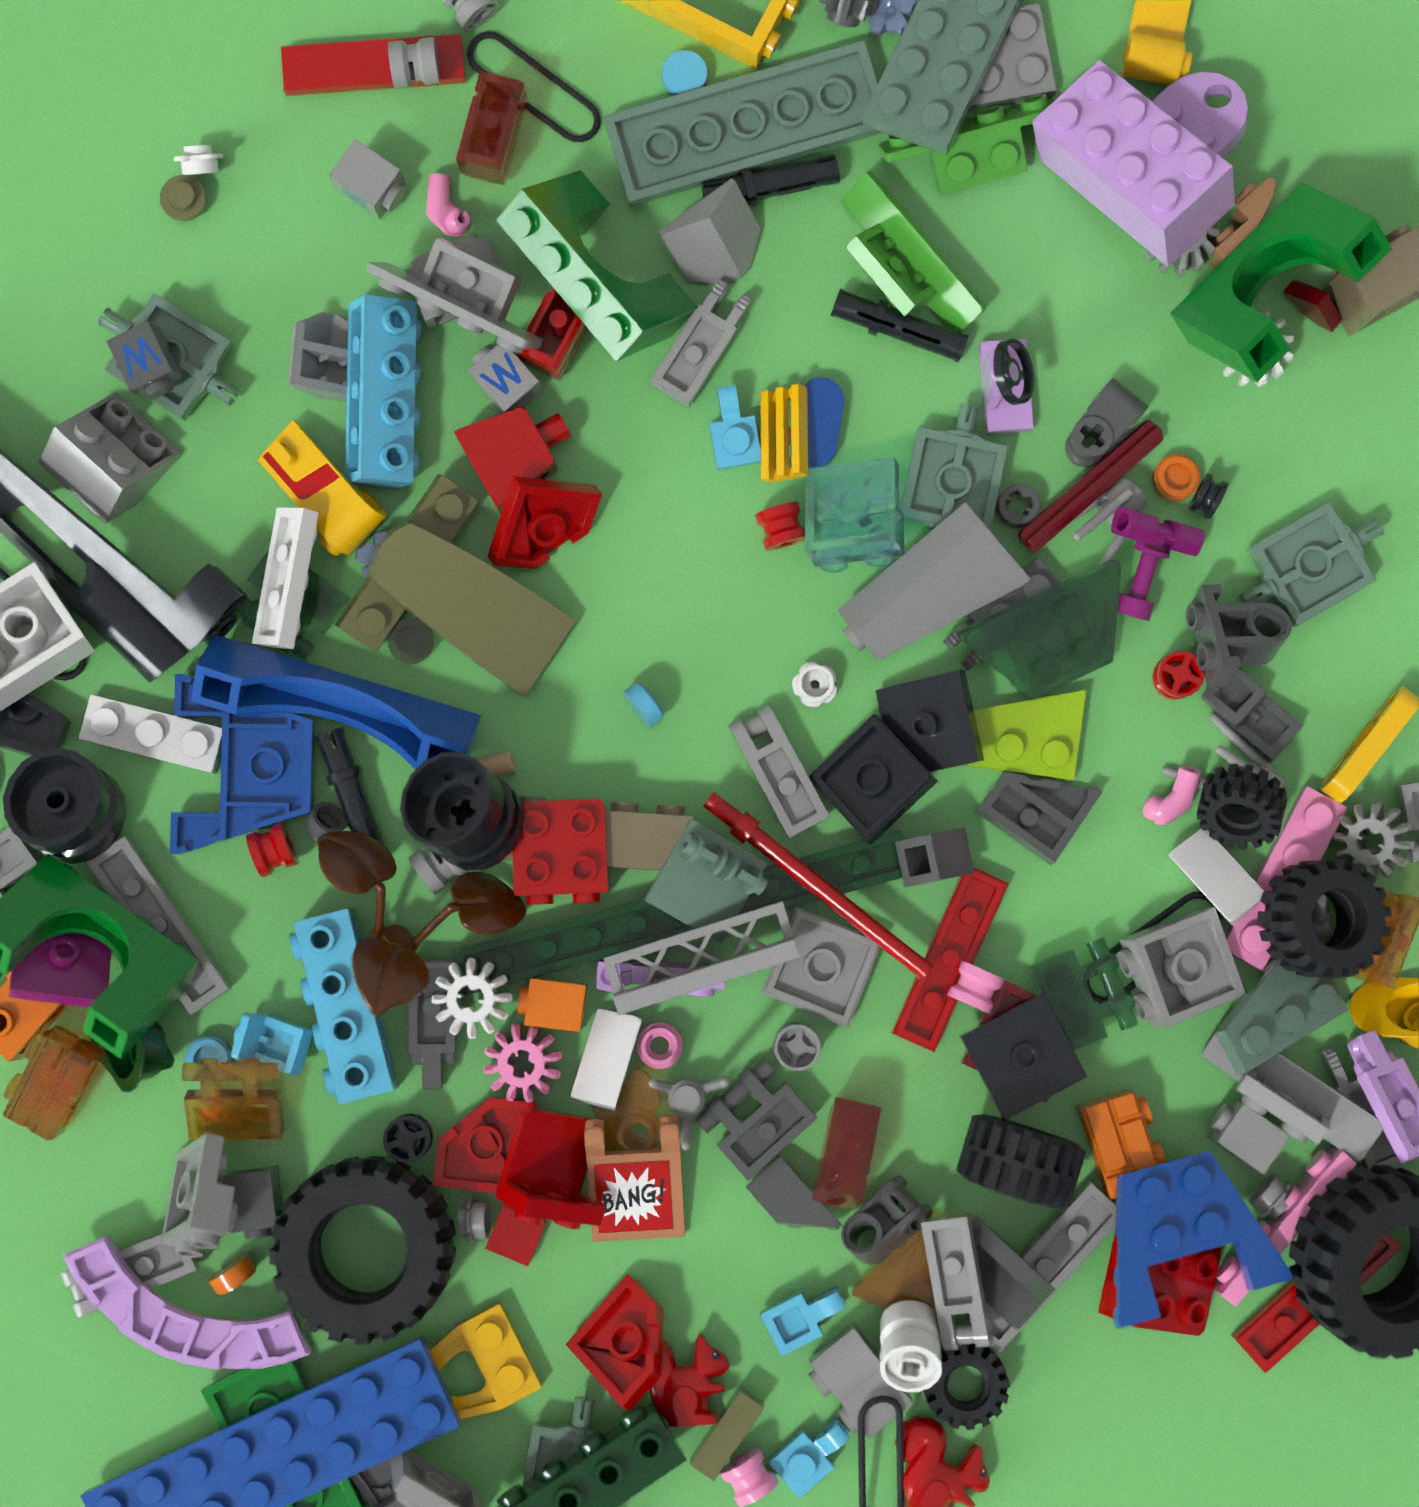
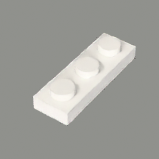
M306 508L276 509L252 644L294 649L295 639L300 630L299 617L304 591L309 581L308 568L312 546L317 538L316 525L319 514L317 511Z
M90 694L78 739L216 774L222 748V728Z

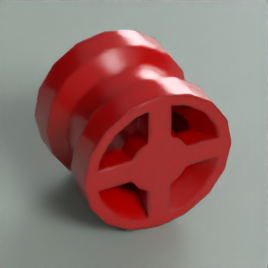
M789 502L770 507L755 515L757 524L763 527L766 536L763 544L766 551L786 548L809 538L806 528L800 525L798 519L801 513L798 502Z
M1178 651L1158 661L1153 669L1152 680L1155 689L1160 695L1167 699L1178 700L1190 696L1199 690L1203 684L1205 672L1198 668L1195 655L1190 652ZM1167 673L1171 674L1172 679L1174 680L1173 685H1171L1172 680L1170 678V675H1168Z
M283 822L272 825L270 831L266 833L253 832L246 835L249 853L262 878L273 874L274 869L283 865L290 868L298 865V857L293 841Z

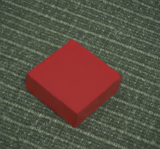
M503 1204L485 1249L528 1267L547 1221L543 1220L541 1225L525 1223L515 1218V1210Z

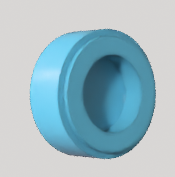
M681 50L671 54L665 60L662 68V81L666 91L674 96L705 87L707 83V67L704 60L697 53L689 50Z
M635 682L623 691V695L631 708L648 728L651 729L664 719L662 709L641 683Z
M205 1036L195 1040L188 1047L185 1054L187 1072L192 1078L202 1083H213L225 1078L231 1071L234 1063V1058L231 1057V1046L224 1039L217 1036Z

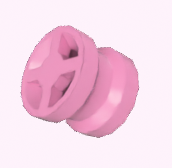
M962 961L958 969L961 976L957 984L950 987L947 995L990 1014L994 1006L991 1000L996 990L1002 988L1005 980Z
M754 1448L742 1453L728 1462L720 1472L724 1482L731 1483L735 1490L734 1500L739 1507L757 1501L778 1484L775 1474L767 1471L763 1465L764 1455L760 1448Z

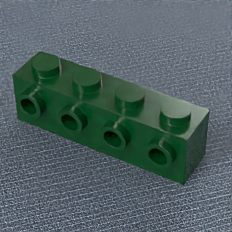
M653 1402L644 1408L641 1404H637L631 1411L626 1410L617 1419L619 1424L605 1434L599 1430L583 1439L577 1446L579 1451L565 1461L558 1457L544 1465L537 1472L539 1478L526 1487L522 1488L518 1484L505 1491L497 1499L498 1506L496 1507H618L687 1460L682 1447Z

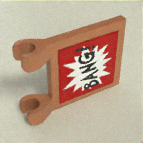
M663 1115L660 1117L661 1148L605 1151L604 1121L602 1119L586 1120L584 1138L589 1198L606 1208L601 1225H591L592 1241L685 1237L678 1116Z

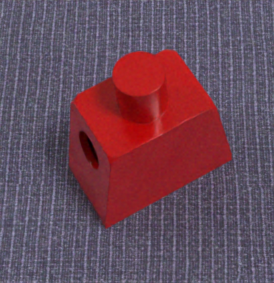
M525 407L510 410L454 431L455 436L500 515L513 476L546 480L558 469L549 449L572 437L559 413L534 425Z

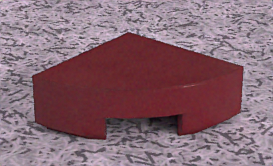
M1292 280L1283 291L1295 308L1322 328L1333 332L1342 321L1341 315L1328 292L1298 280Z

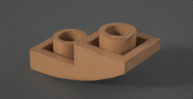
M1271 176L1259 186L1254 182L1250 183L1236 196L1235 204L1237 206L1230 219L1234 226L1230 225L1212 243L1216 247L1209 260V264L1213 269L1262 222L1276 186V181Z

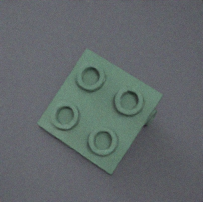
M690 818L644 901L694 929L739 914L750 894L754 892L760 895L765 890L768 879L763 876V870L767 862ZM722 930L713 933L710 938L722 944L728 932Z

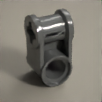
M1112 378L1087 408V412L1076 423L1065 443L1067 457L1079 467L1094 466L1120 438H1123L1149 406L1119 381ZM1092 436L1096 442L1087 449L1081 443L1083 439L1085 440Z
M902 1176L893 1177L883 1184L873 1197L843 1224L841 1238L845 1248L864 1264L873 1265L884 1261L907 1238L922 1228L921 1222L924 1219H929L932 1216V1209L926 1204L921 1205L907 1190V1181ZM898 1202L906 1208L907 1211L905 1213L898 1208ZM870 1229L876 1230L874 1243L868 1248H858L857 1241L861 1233Z

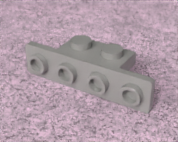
M442 238L435 239L421 278L390 263L369 262L366 271L380 278L378 285L382 288L400 295H404L405 291L419 297L417 302L419 306L434 313L443 314L444 310L458 316L456 323L459 326L479 334L486 330L498 336L496 343L505 349L522 353L524 349L541 347L542 338L505 320L522 277Z
M1216 1034L1213 1035L1202 1052L1204 1059L1239 1082L1237 1091L1243 1094L1241 1101L1263 1116L1269 1111L1284 1121L1281 1126L1283 1130L1303 1143H1306L1309 1138L1319 1145L1324 1138L1355 1160L1362 1161L1383 1131L1377 1116L1282 1053L1276 1054L1247 1073L1237 1075Z

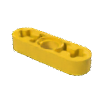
M1404 685L1399 687L1386 700L1321 784L1320 790L1338 804L1346 800L1418 710L1419 697Z

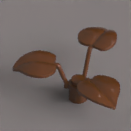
M352 831L326 833L321 835L316 841L320 868L333 886L351 894H365L372 888L376 891L375 925L372 930V934L375 937H367L361 940L356 945L351 959L356 985L373 1017H377L395 1006L415 999L425 990L429 981V971L423 959L414 951H417L420 943L450 914L459 911L461 924L467 930L479 934H496L509 930L519 924L526 915L527 908H525L522 899L519 896H514V891L503 881L484 872H466L458 876L450 887V894L455 902L449 903L415 937H411L410 932L401 925L392 924L387 927L384 926L386 888L382 882L393 878L397 870L395 859L386 846L373 837Z

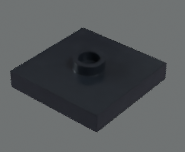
M956 670L875 690L882 721L930 773L984 761L965 670Z
M873 714L809 776V779L870 845L938 782L876 714Z
M1044 993L1026 1000L959 1036L1003 1120L1013 1117L1088 1077Z

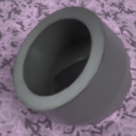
M320 802L313 807L307 816L305 823L306 831L310 838L315 841L323 834L343 831L346 826L345 815L336 805Z

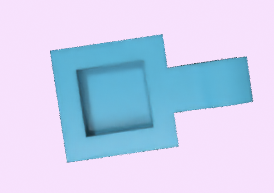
M735 385L717 388L722 421L709 423L717 471L761 463V449L755 416L741 418Z
M837 1286L823 1292L810 1302L806 1300L801 1290L760 1311V1316L782 1357L823 1336V1331L818 1322L845 1309L844 1304L846 1302Z
M838 1417L828 1423L814 1438L802 1428L769 1458L768 1463L800 1499L835 1468L834 1462L828 1455L838 1450L850 1439L848 1435L850 1431Z

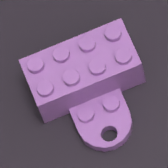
M1098 60L1032 121L1040 161L1167 267L1235 205L1233 166L1223 158L1237 146L1245 135L1249 119L1248 105L1245 93L1237 83L1220 73L1198 72L1183 76L1170 84L1151 101L1106 64ZM1220 94L1230 98V102L1221 108H1212L1206 104L1207 100L1214 95Z

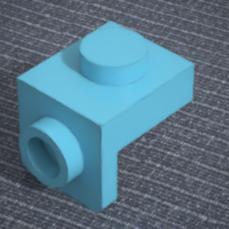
M244 1013L234 1032V1045L231 1057L238 1060L256 1061L290 1075H301L313 1032L312 1029L271 1014Z

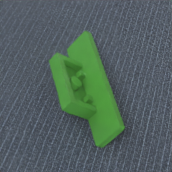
M1034 94L1022 98L1020 105L1003 110L1002 106H990L980 109L976 112L977 117L963 121L947 156L892 135L889 136V141L878 144L879 151L887 162H894L929 152L936 189L940 195L1028 171L1020 127L1033 124L1032 121L1055 100L1052 97L1047 98L1046 94Z
M872 171L864 173L841 199L845 208L865 230L856 235L846 246V249L855 258L859 268L869 274L885 293L888 302L897 308L903 316L928 304L948 329L963 333L986 310V304Z

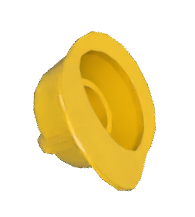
M1379 978L1363 984L1353 994L1349 1003L1350 1016L1358 1028L1367 1033L1375 1030L1377 1035L1382 1037L1399 1038L1402 1043L1419 1049V978Z

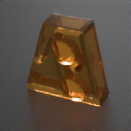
M922 1228L899 1245L862 1281L859 1280L853 1286L852 1296L886 1309L900 1301L915 1300L926 1303L936 1311Z

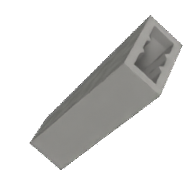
M965 502L838 610L848 625L843 630V633L859 652L867 647L878 660H881L1023 586L1030 580V577Z

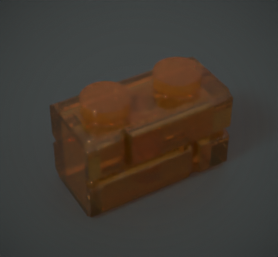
M55 1025L43 1034L36 1033L24 1051L23 1057L28 1059L29 1062L23 1074H15L4 1092L3 1097L9 1100L3 1112L4 1117L22 1127H27L29 1131L45 1140H54L66 1130L105 1051L86 1039H80L77 1034L62 1026Z

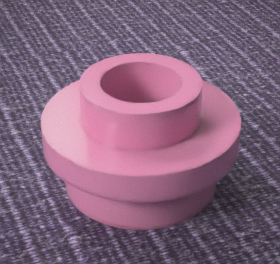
M656 1022L646 1026L641 1031L637 1039L636 1048L640 1059L647 1066L654 1069H665L675 1064L680 1058L683 1042L680 1033L672 1025ZM655 1037H664L668 1041L669 1048L665 1053L657 1054L651 1049V1041Z

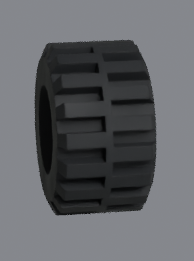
M1344 860L1299 862V865H1289L1282 869L1284 876H1274L1268 883L1273 890L1271 892H1263L1260 902L1266 904L1265 911H1258V921H1264L1265 930L1259 931L1261 940L1270 941L1271 946L1266 950L1272 958L1281 959L1279 965L1285 970L1296 971V975L1304 977L1341 979V977L1358 975L1359 969L1370 968L1375 963L1372 955H1382L1386 947L1381 943L1382 937H1390L1391 927L1385 926V917L1392 916L1390 906H1383L1382 899L1387 897L1383 887L1373 886L1377 879L1370 872H1361L1362 866L1353 862L1344 863ZM1322 894H1325L1332 902L1337 919L1336 928L1333 933L1334 937H1331L1325 944L1317 938L1312 927L1311 918L1313 907Z
M979 1114L973 1115L956 1171L964 1179L1007 1196L1049 1208H1068L1071 1205L1086 1151L1079 1144L1060 1136L1010 1120H1003V1118Z

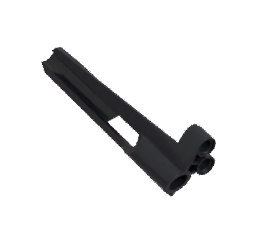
M0 449V532L32 563L35 562L40 571L48 578L58 595L149 683L202 641L208 645L214 634L225 637L235 626L239 618L235 613L246 601L247 594L218 566H212L210 563L204 566L191 578L177 597L174 596ZM26 505L86 563V578L83 586L79 587L5 514Z

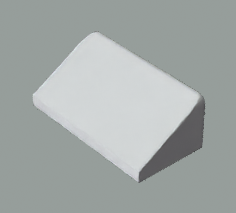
M1200 829L1167 855L1227 921L1234 926L1260 903L1264 890L1217 840L1209 836L1210 832L1208 830L1203 831Z
M597 1008L570 1098L615 1111L642 1018L628 1014L618 1015V1012Z

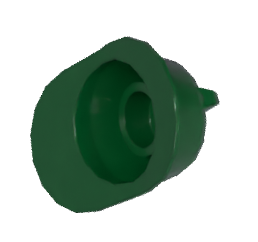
M158 1021L148 1029L121 1059L89 1036L92 1049L97 1058L112 1075L121 1091L132 1092L137 1088L140 1081L151 1079L162 1070L171 1068L175 1061L166 1044L163 1028Z

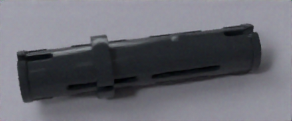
M830 154L818 159L801 161L763 171L751 172L750 169L742 170L738 176L718 181L701 183L702 196L705 198L732 178L736 181L748 206L751 207L757 205V201L770 197L782 196L820 186L839 184L840 172L835 154Z
M840 288L830 316L868 328V334L876 336L879 332L912 344L915 347L953 359L959 363L969 335L955 332L909 314L903 316L900 311L887 307V301L880 299L879 303H876Z
M343 727L333 729L330 733L336 749H333L328 732L316 736L315 740L318 742L330 774L326 777L328 785H334L350 831L373 837L385 846L359 777L363 774L360 765L355 766Z

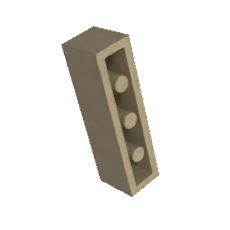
M519 796L521 802L546 801L547 799ZM611 802V811L605 810L607 867L661 871L690 818L694 819V817L684 816L685 807L657 805V814L638 813L639 804ZM512 852L504 859L505 861H513Z

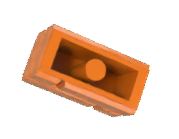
M1125 1089L1076 1106L1104 1193L1110 1199L1116 1198L1117 1175L1167 1162L1160 1142H1151L1146 1125L1152 1124L1153 1118L1144 1096L1137 1098L1135 1091Z

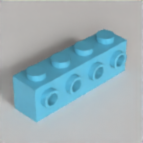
M364 294L348 304L345 477L350 483L358 486L397 490L413 484V478L416 477L418 472L419 457L418 453L414 451V433L417 431L420 421V412L418 407L415 406V388L419 383L421 374L420 364L416 361V343L421 334V319L419 316H416L417 301Z
M346 908L293 922L295 932L289 935L291 949L296 960H303L307 977L301 979V988L306 1004L308 1006L314 1005L318 1022L312 1024V1032L317 1049L319 1051L325 1050L329 1068L323 1069V1075L329 1096L336 1095L338 1105L397 1089L399 1085L381 1015L377 1017L372 1016L358 990L353 975L352 953L356 945L362 940L355 909Z

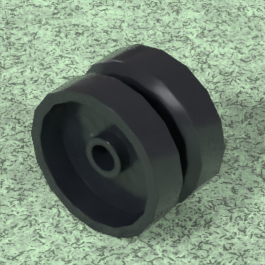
M58 747L39 751L21 762L9 778L3 796L4 817L12 832L45 855L50 854L58 861L69 864L93 860L107 851L120 835L126 817L125 796L116 780L77 751Z

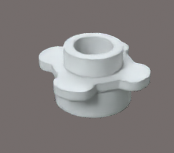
M211 145L183 147L184 156L174 157V161H181L182 175L219 172L217 158H223V153L212 154Z

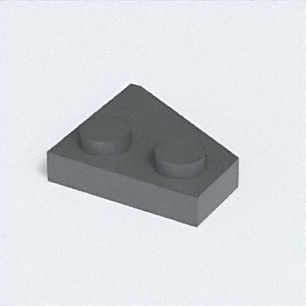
M1004 772L986 795L976 813L1049 865H1052L1065 849L1103 791L1097 787L1088 786L1087 788L1063 785L1061 781L1049 779L1033 780L1025 775Z

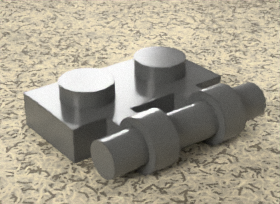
M765 1058L751 1070L748 1067L745 1068L737 1076L740 1080L721 1097L715 1095L706 1103L708 1109L696 1119V1122L707 1134L720 1122L729 1130V1133L717 1143V1146L747 1180L752 1178L817 1119V1116L787 1082L773 1094L764 1086V1083L777 1072ZM753 1094L761 1105L740 1122L732 1111Z

